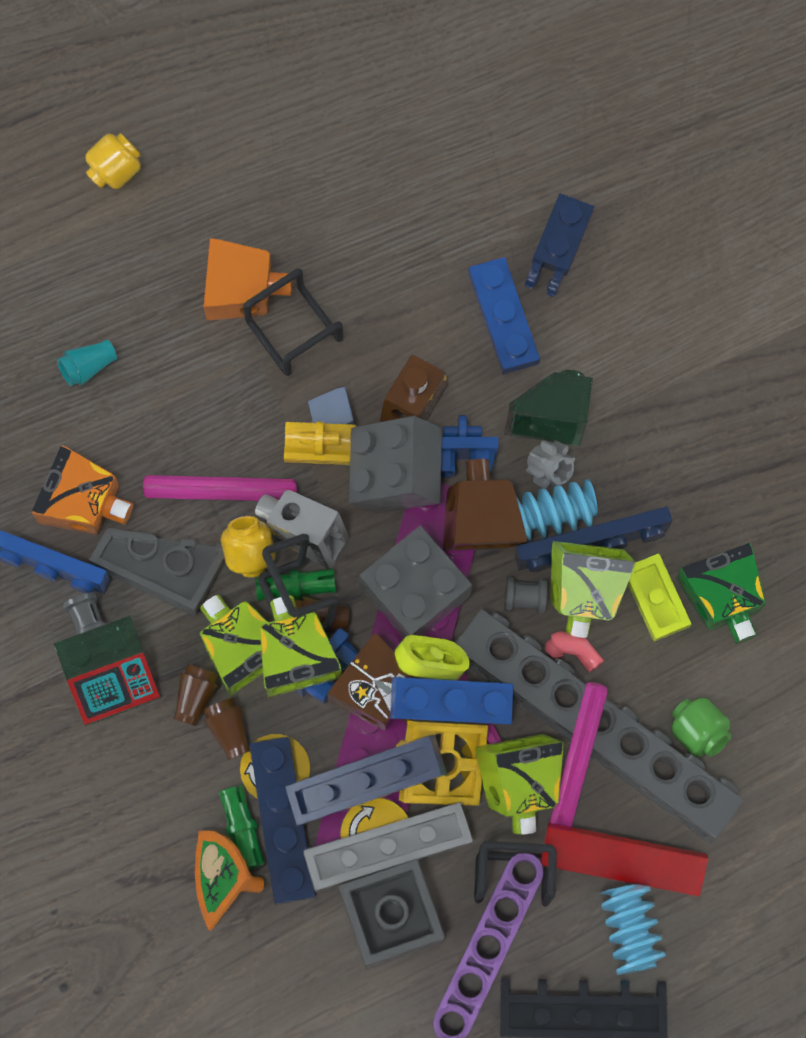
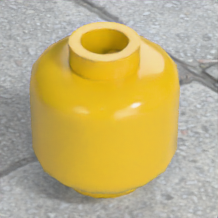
M110 133L105 134L85 155L86 162L90 166L86 174L101 189L106 184L113 189H120L140 170L141 164L138 158L142 154L123 134L120 133L117 137Z
M243 516L232 520L223 531L220 540L226 565L229 570L242 574L244 577L259 576L268 568L262 551L265 547L274 544L271 530L266 523L254 516ZM276 552L271 553L273 561L275 560Z

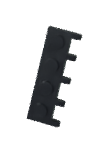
M509 978L500 979V1038H667L666 981H657V997H630L629 980H620L619 997L588 996V980H579L578 996L547 995L546 979L537 980V995L509 994Z

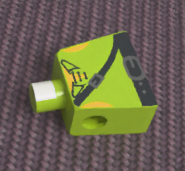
M553 541L550 600L558 613L568 616L565 632L575 637L585 638L588 637L592 618L612 620L615 617L635 566V561L625 550Z
M215 595L200 607L211 623L200 632V636L227 693L231 697L263 674L260 626L269 622L248 602L244 601L230 610L221 596Z
M290 596L291 601H292V603H293L295 609H297V608H296V605H295L294 597H293V596ZM281 597L272 600L270 605L275 621L260 626L263 676L267 697L339 679L342 675L339 661L316 613L312 612L294 618L288 614Z
M545 734L477 746L476 755L490 809L505 816H512L513 833L531 834L536 832V811L554 808L559 802L563 741Z

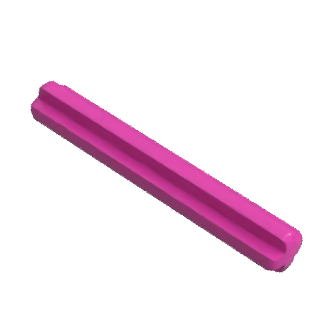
M147 475L143 480V493L147 498L259 501L264 494L279 500L286 490L297 493V482L294 479Z
M594 682L586 684L560 781L559 802L553 808L549 823L572 826L607 696V687Z

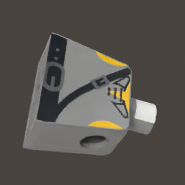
M286 490L279 500L264 494L256 506L255 514L267 520V524L278 542L300 534H308L310 539L306 558L326 569L333 568L350 540L339 512L291 490ZM300 543L289 548L299 553Z

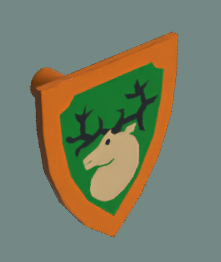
M199 831L195 853L196 892L207 929L212 931L240 892L261 893L264 888V880L259 876H251L238 847L227 836L216 831Z

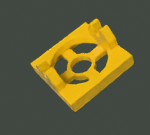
M408 719L405 740L402 739L396 747L441 733L440 753L441 755L448 752L452 753L455 758V766L447 775L436 778L435 791H431L424 785L419 784L401 790L399 800L403 803L453 805L460 802L461 805L479 806L482 777L476 755V747L486 745L488 725L473 722ZM455 734L466 741V744L461 749L462 754L466 758L460 757L459 753L454 750ZM461 771L464 780L460 785L449 791L450 780Z

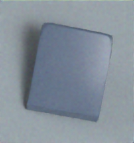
M345 387L337 388L308 401L313 423L324 421L326 424L354 425Z

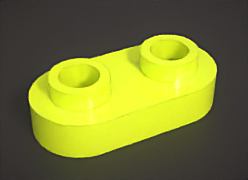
M408 635L395 650L398 666L404 673L411 676L438 680H458L470 665L466 652L458 644L446 639Z

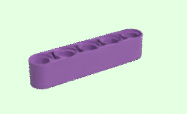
M527 853L518 854L512 857L507 864L435 1014L433 1027L438 1038H465L469 1033L542 880V864L535 856ZM518 863H527L532 866L535 871L533 882L529 884L518 883L512 874L513 867ZM501 900L512 901L517 907V917L510 922L499 920L494 911L496 903ZM492 937L498 942L500 951L496 958L486 960L479 956L476 945L481 938ZM472 974L480 979L482 989L478 996L467 998L460 993L458 982L464 975ZM447 1012L458 1013L463 1019V1030L457 1036H447L440 1028V1019Z

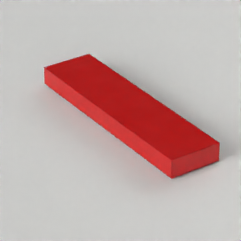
M547 823L543 844H550L555 847L557 852V869L646 885L700 897L709 859L705 853L554 823ZM541 852L539 861L542 866L548 867V852Z

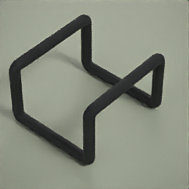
M300 268L279 279L247 300L243 305L247 325L286 376H290L292 373L291 360L327 336L332 335L338 342L343 340V324L340 321L332 324L304 286L303 270ZM296 278L299 292L325 325L326 329L286 354L282 360L254 322L251 307Z
M300 534L265 547L262 555L269 570L262 572L258 576V583L270 609V602L274 600V597L266 579L272 577L291 617L298 618L329 606L326 620L321 625L323 630L330 628L333 625L338 598L334 596L295 609L280 574L299 568L304 564L310 539L309 535ZM300 543L297 560L276 567L271 553Z
M485 841L480 845L475 861L474 901L476 903H481L486 894L487 860L510 861L512 857L522 854L490 852L488 849L548 852V867L542 866L541 904L547 907L551 903L556 892L557 852L553 845ZM531 854L540 860L541 854Z

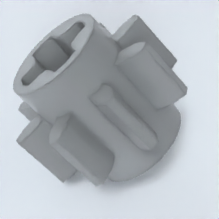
M543 440L541 445L532 449L528 456L526 472L535 476L533 478L534 484L546 489L549 485L554 487L565 484L570 480L574 472L573 462L575 457L567 454L568 446L558 441L550 444Z

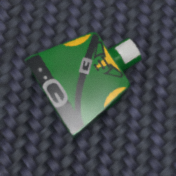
M751 543L680 569L676 580L709 631L728 625L735 644L746 642L757 636L750 616L762 610L765 606V597Z

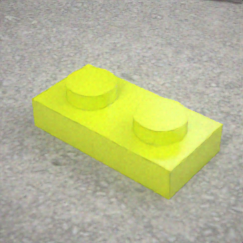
M658 553L636 562L627 585L653 642L690 628V619L660 554Z

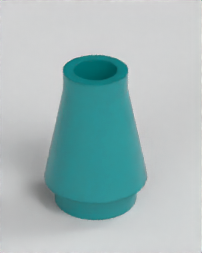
M106 339L100 343L64 351V356L57 359V365L69 386L77 383L82 386L108 364L116 361L117 354L110 341Z

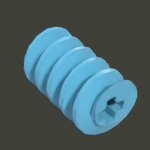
M590 479L584 480L582 490L576 482H570L567 494L561 485H556L553 488L552 497L546 489L542 488L538 491L537 501L531 492H524L522 504L517 498L527 542H531L534 529H537L542 539L547 538L548 526H552L557 535L562 534L563 523H568L572 531L577 530L578 520L581 519L587 527H591L593 525V517L597 516L598 513L595 491Z
M635 884L599 893L611 896L610 899L602 903V910L615 912L614 915L605 920L606 926L619 929L609 936L610 943L622 945L621 948L613 952V959L626 961L624 965L616 970L617 975L658 967L656 962L666 956L665 951L653 950L652 948L654 944L662 940V935L652 934L648 931V929L659 923L657 918L645 917V912L655 907L654 902L641 900V896L651 891L650 886Z

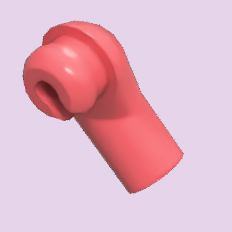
M557 631L545 643V650L550 657L554 659L560 658L564 653L575 655L589 673L593 672L605 661L586 637H575L565 631Z

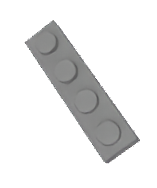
M459 802L304 850L303 854L314 891L317 892L415 859L420 860L472 844L473 840L461 803Z

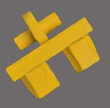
M316 421V423L286 422L284 463L350 465L351 428L356 427V425L326 424L324 421Z

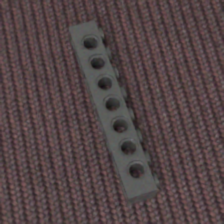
M481 609L456 641V644L466 652L469 658V668L488 682L513 684V700L571 742L586 684L573 676L575 671L566 662L559 658H555L553 661L541 652L542 646L533 638L525 634L520 637L510 630L509 627L511 625L503 616L494 611L488 614ZM496 644H504L510 649L512 655L506 660H497L491 655L490 648ZM528 667H535L542 672L544 680L538 684L528 683L523 678L522 671ZM559 691H568L575 697L576 704L570 708L561 707L557 704L554 695ZM605 700L602 716L607 720L608 729L596 733L590 757L709 844L713 843L744 801V799L737 795L739 792L737 787L722 777H719L717 780L704 771L706 766L695 756L686 753L684 756L671 747L673 742L662 732L653 729L651 732L638 723L640 718L629 708L623 705L617 708L608 700ZM624 738L635 739L640 745V754L636 756L625 754L620 747V741ZM660 761L668 763L673 770V778L670 780L658 778L653 770L654 763ZM695 785L704 790L706 794L704 804H694L688 799L686 793L688 786Z

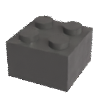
M410 416L351 428L349 504L377 514L439 504L442 427L416 416Z
M421 526L359 574V588L403 639L408 635L423 636L471 596L472 584Z
M418 859L339 886V892L366 970L444 942L445 937Z

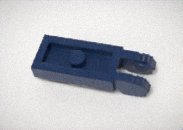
M559 193L534 253L533 264L525 283L526 287L533 289L537 285L540 271L543 267L555 272L553 278L548 283L547 295L556 296L563 277L568 275L594 210L593 205Z

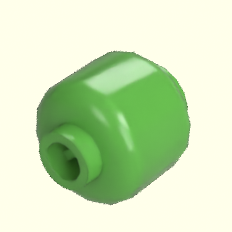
M698 698L692 702L686 699L672 713L674 718L671 727L672 735L695 757H703L705 755L713 757L731 739V734L729 733L730 720L707 698Z

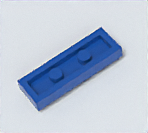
M505 257L469 267L468 274L502 374L538 365L540 357Z
M0 530V561L14 567H19L21 563L35 568V574L51 581H56L57 576L71 581L70 586L82 593L97 591L105 594L111 581L106 570Z
M392 677L390 718L512 724L513 684Z

